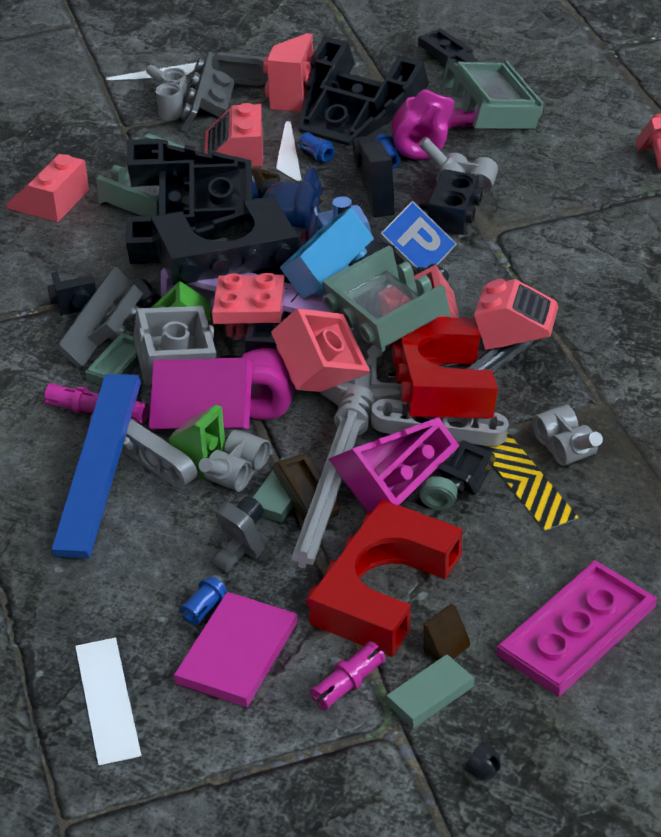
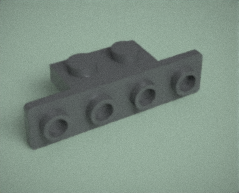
M210 51L205 59L201 57L198 59L193 69L195 74L188 87L190 89L184 99L186 104L179 116L183 120L180 128L183 132L187 131L199 107L219 118L227 111L235 80L226 73L211 68L214 53Z
M113 267L108 272L56 345L57 349L77 368L85 365L98 345L108 338L114 341L125 329L123 322L129 320L137 312V308H139L136 303L143 295V292L135 285H132L133 282L117 267Z

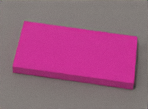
M594 560L497 646V656L560 697L656 607L657 597Z

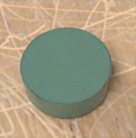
M429 477L422 482L419 497L426 506L436 510H445L454 506L458 489L447 478Z

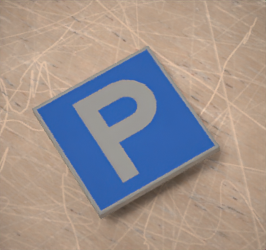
M413 201L378 235L387 244L394 245L395 252L404 261H408L416 273H418V267L427 268L431 263L438 265L457 245Z

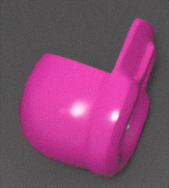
M422 90L416 97H409L396 112L391 124L394 146L401 155L418 161L430 159L426 152L418 145L424 137H428L439 150L443 148L448 133L447 122L453 111L454 100L450 97L440 96L430 90Z
M261 348L248 351L242 355V358L248 357L253 360L250 418L254 420L277 419L288 410L292 402V395L296 389L295 385L291 382L283 358L276 349Z

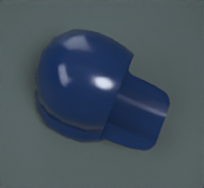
M309 166L302 182H279L273 184L265 191L262 198L274 196L291 226L305 228L306 241L313 236L316 216L321 213L319 200L322 186L316 170Z

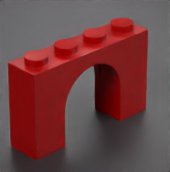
M438 317L388 345V349H392V365L397 366L396 382L401 384V402H406L409 416L494 417L498 386L492 370L451 369L435 365L436 363L472 364L477 360L480 332L475 318Z
M381 500L373 512L369 511L365 515L362 527L356 535H351L348 538L344 551L339 558L330 562L325 577L319 585H314L309 591L306 605L309 607L310 625L363 646L369 641L374 642L379 646L375 651L380 652L382 650L385 655L393 657L411 631V604L370 589L360 581L361 577L369 570L381 565L403 564L446 579L462 555V528Z

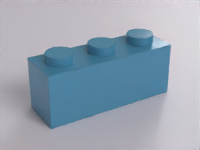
M351 207L331 218L281 265L280 269L303 299L314 293L319 297L325 293L323 280L348 268L350 262L354 263L367 253L365 247L374 237Z

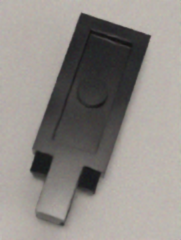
M441 28L418 37V46L444 64H447L448 57H450L454 64H458V62H478L472 54L470 47Z

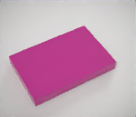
M248 357L153 360L149 429L154 431L176 430L191 417L215 404L222 407L224 430L249 429L253 360Z
M227 592L174 674L175 684L248 707L297 625V613Z

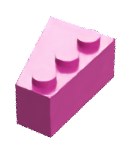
M438 417L329 458V461L368 513L369 511L373 512L381 500L400 505L439 467L441 462L443 463L459 447V444Z

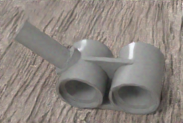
M149 65L146 73L160 83L156 88L158 116L167 121L179 119L180 113L186 104L184 99L188 93L186 72L180 68H169L161 71L156 66Z
M424 137L418 145L437 164L436 168L439 170L436 178L437 183L443 169L479 175L478 188H483L482 196L488 195L491 192L498 173V166L495 161L487 157H480L473 163H469L466 157L459 153H450L445 156L428 137Z
M568 404L532 417V427L536 438L542 445L547 447L561 466H566L595 455L598 449L597 446L602 443V435L599 432H593L587 425H578L576 414Z
M235 429L226 440L224 452L215 450L209 458H202L198 466L200 471L204 472L207 480L240 492L246 487L253 475L266 464L270 455L271 445L266 439Z

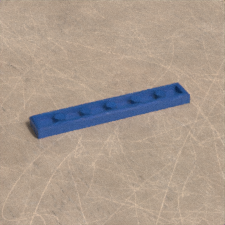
M105 374L51 549L55 557H91L141 385L138 375Z

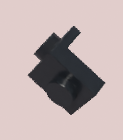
M52 272L53 284L47 285L51 304L57 303L61 316L80 312L96 290L92 275L60 281L58 272Z
M462 440L449 464L441 462L438 471L442 477L451 480L457 486V493L462 494L465 490L476 495L493 466L496 457L494 453Z

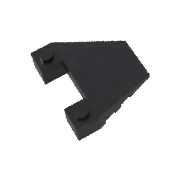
M324 36L311 58L310 78L307 79V95L303 101L298 127L299 132L311 133L316 137L351 146L353 138L367 136L392 121L406 99L416 97L420 91L426 90L429 82L424 62L398 55L382 83L349 74L355 65L349 42Z
M162 139L127 140V167L131 187L159 186V215L183 212L192 231L204 239H208L244 220L243 201L253 199L251 160L213 152L212 155L198 152L196 147L185 145V148L168 144V141ZM152 216L126 217V247L130 264L161 263L152 244Z

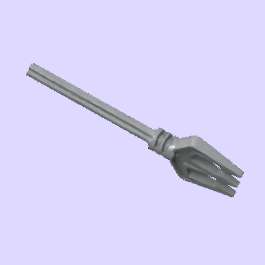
M374 344L366 353V364L370 372L320 392L338 405L334 417L337 432L292 555V560L299 562L298 567L306 569L307 564H314L343 479L329 461V458L353 449L357 436L362 435L368 428L372 406L376 401L381 399L401 400V384L385 383L377 380V367L382 362V351Z

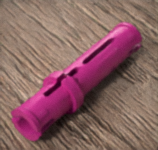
M49 383L45 390L44 399L46 400L44 402L46 405L72 409L76 414H83L84 412L93 413L99 394L88 391L86 387L79 386L76 389ZM136 401L131 419L143 425L148 416V403Z

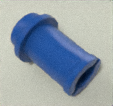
M304 133L300 137L299 141L304 142L307 146L298 143L299 148L313 155L317 162H329L334 157L335 149L330 141H322L311 133Z
M385 133L377 135L373 141H381L392 159L393 169L396 168L400 163V157L394 148L393 137Z
M209 577L208 579L201 580L198 586L199 589L179 608L180 613H184L182 617L192 625H198L215 604H220L227 590L219 579Z

